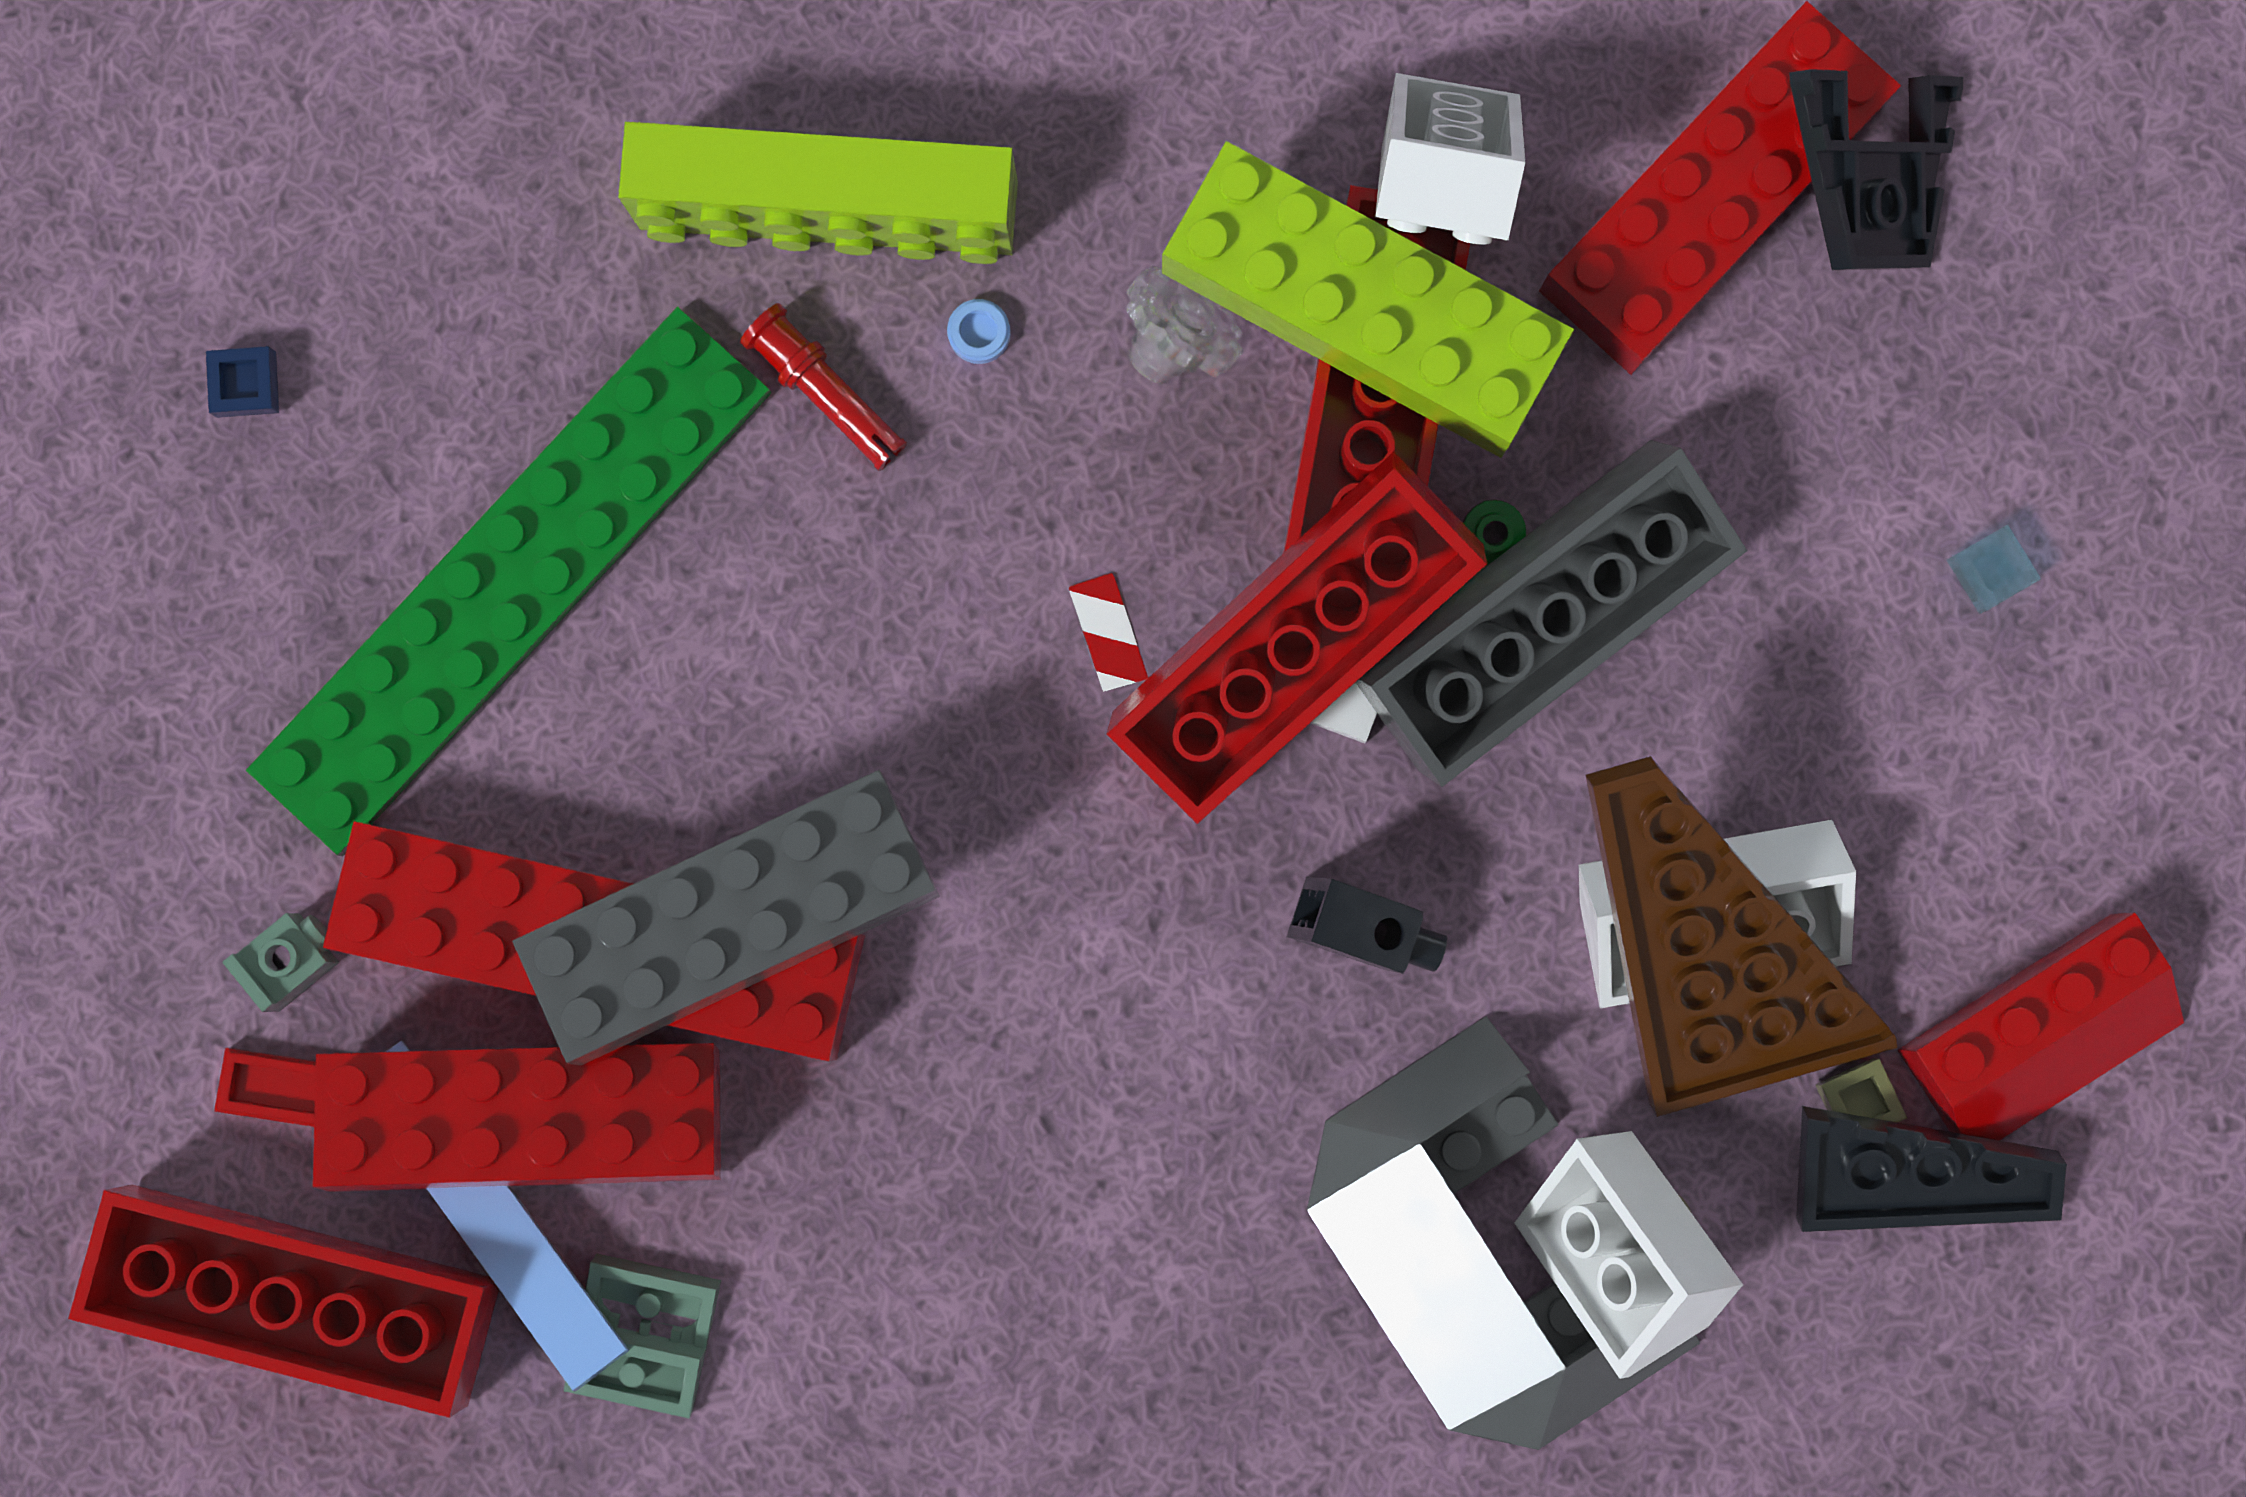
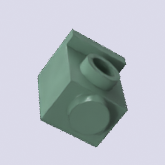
M285 913L237 954H231L222 963L262 1012H280L336 966L339 961L329 949L323 948L327 928L316 917L309 915L304 919L298 913ZM280 946L287 948L290 953V962L283 970H279L273 963V954Z

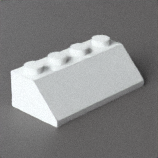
M1832 820L1724 839L1835 966L1852 964L1856 870ZM1602 861L1579 864L1580 907L1599 1007L1606 1008L1628 1004L1630 1002Z

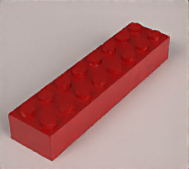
M353 821L323 948L536 996L512 941L635 883ZM860 934L670 1023L668 1026L828 1062L837 1060L865 935Z

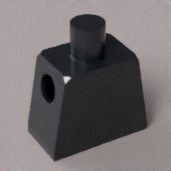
M1306 877L1286 936L1386 971L1404 974L1408 963L1435 972L1443 960L1447 946L1446 935L1421 927L1423 911L1334 879ZM1379 922L1389 925L1383 945L1377 944L1374 938L1375 928Z

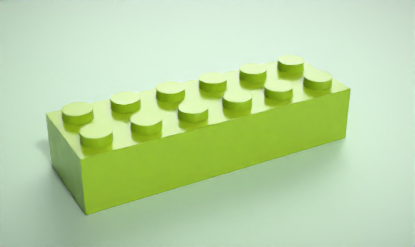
M625 122L618 198L639 229L647 230L648 238L660 242L685 241V233L708 234L710 235V242L727 247L746 246L748 237L772 239V246L787 251H806L810 249V242L835 243V250L837 252L848 255L872 254L873 246L898 247L897 254L909 259H933L935 257V250L960 252V259L966 262L992 264L998 261V254L1012 255L1018 180L1013 150L1010 147Z
M1228 141L1223 145L1162 253V274L1500 458L1503 457L1574 331L1568 325Z

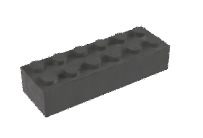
M1650 440L1473 576L1355 683L1417 770L1443 787L1748 550L1680 447Z
M877 770L523 935L512 942L566 1063L583 1065L939 898L940 895L886 779L880 770Z

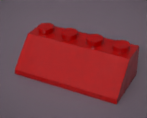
M2135 912L2110 914L1905 1044L1898 1049V1052L1950 1132L2001 1140L2184 1023L2171 966Z

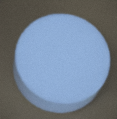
M973 299L962 303L951 314L947 326L948 339L952 349L960 358L970 363L985 364L996 360L1004 353L1010 342L1011 330L1008 318L997 304L989 300Z

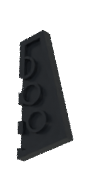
M1802 1106L1796 1219L1802 1232L2062 1220L2067 1164L2057 1150Z

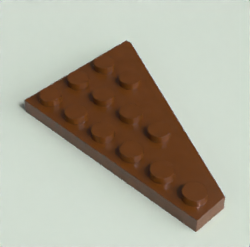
M1651 756L1585 775L1648 1100L1656 1117L1898 1048L1896 1036L1884 1020Z

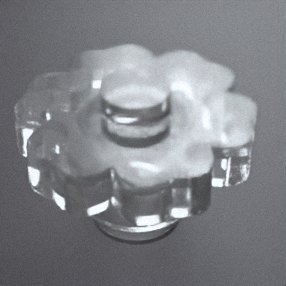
M1151 266L1148 270H1142L1126 290L1127 295L1131 299L1126 306V311L1133 319L1137 329L1132 336L1133 346L1128 351V357L1135 369L1150 381L1166 384L1171 378L1182 376L1186 370L1195 372L1198 368H1201L1210 376L1218 377L1221 373L1228 372L1242 355L1243 349L1238 341L1242 338L1243 333L1235 323V319L1230 311L1162 274L1161 268Z

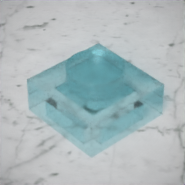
M2009 525L2000 528L1947 559L1948 564L1979 614L2041 580Z

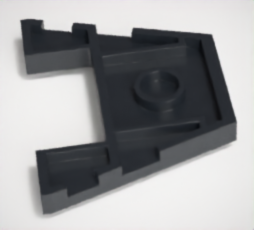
M1809 69L1789 72L1791 91L1832 271L1931 267L1945 191L1941 187H1935L1940 155L1952 152L1955 130L1951 127L1946 128L1950 102L1961 101L1963 77L1927 75L1908 78L1909 142L1849 140L1848 71Z

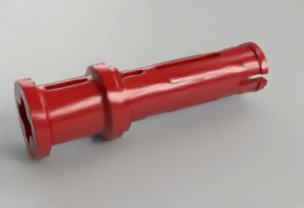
M781 303L772 305L748 327L741 337L740 343L747 350L755 348L778 371V381L783 387H789L791 390L799 388L856 445L878 471L883 470L891 462L890 456L875 440L879 439L895 456L906 447L907 442L900 438L824 362L827 354L824 352L825 348L818 341H808L787 320V309Z

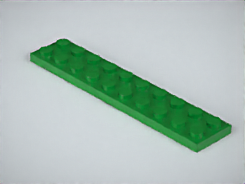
M677 306L245 771L337 856H343L347 850L353 821L372 825L770 396V389Z

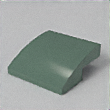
M596 1254L590 1262L586 1292L629 1351L577 1391H572L565 1381L564 1391L690 1419L722 1280ZM602 1298L635 1305L637 1312L645 1318L655 1317L661 1311L695 1319L696 1321L686 1327L670 1325L673 1326L670 1338L649 1334L652 1321L642 1319L640 1322L639 1332L618 1327L621 1314L611 1312L604 1305Z

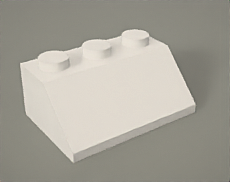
M1632 1131L1576 1139L1515 1221V1225L1620 1379L1632 1376L1709 1327L1743 1286L1737 1275Z

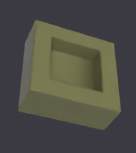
M1878 1058L1867 1060L1815 1084L1826 1109L1829 1111L1892 1122H1900L1907 1119L1886 1071Z

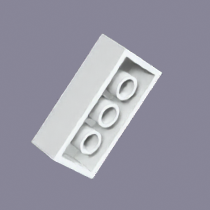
M1396 73L1381 149L1376 217L1388 219L1387 224L1390 227L1404 232L1422 233L1426 231L1427 226L1452 230L1455 238L1472 244H1490L1492 238L1509 240L1525 166L1520 94Z

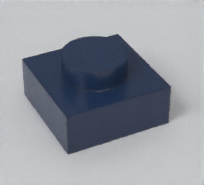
M269 346L206 351L208 409L211 415L216 418L279 413L276 351Z

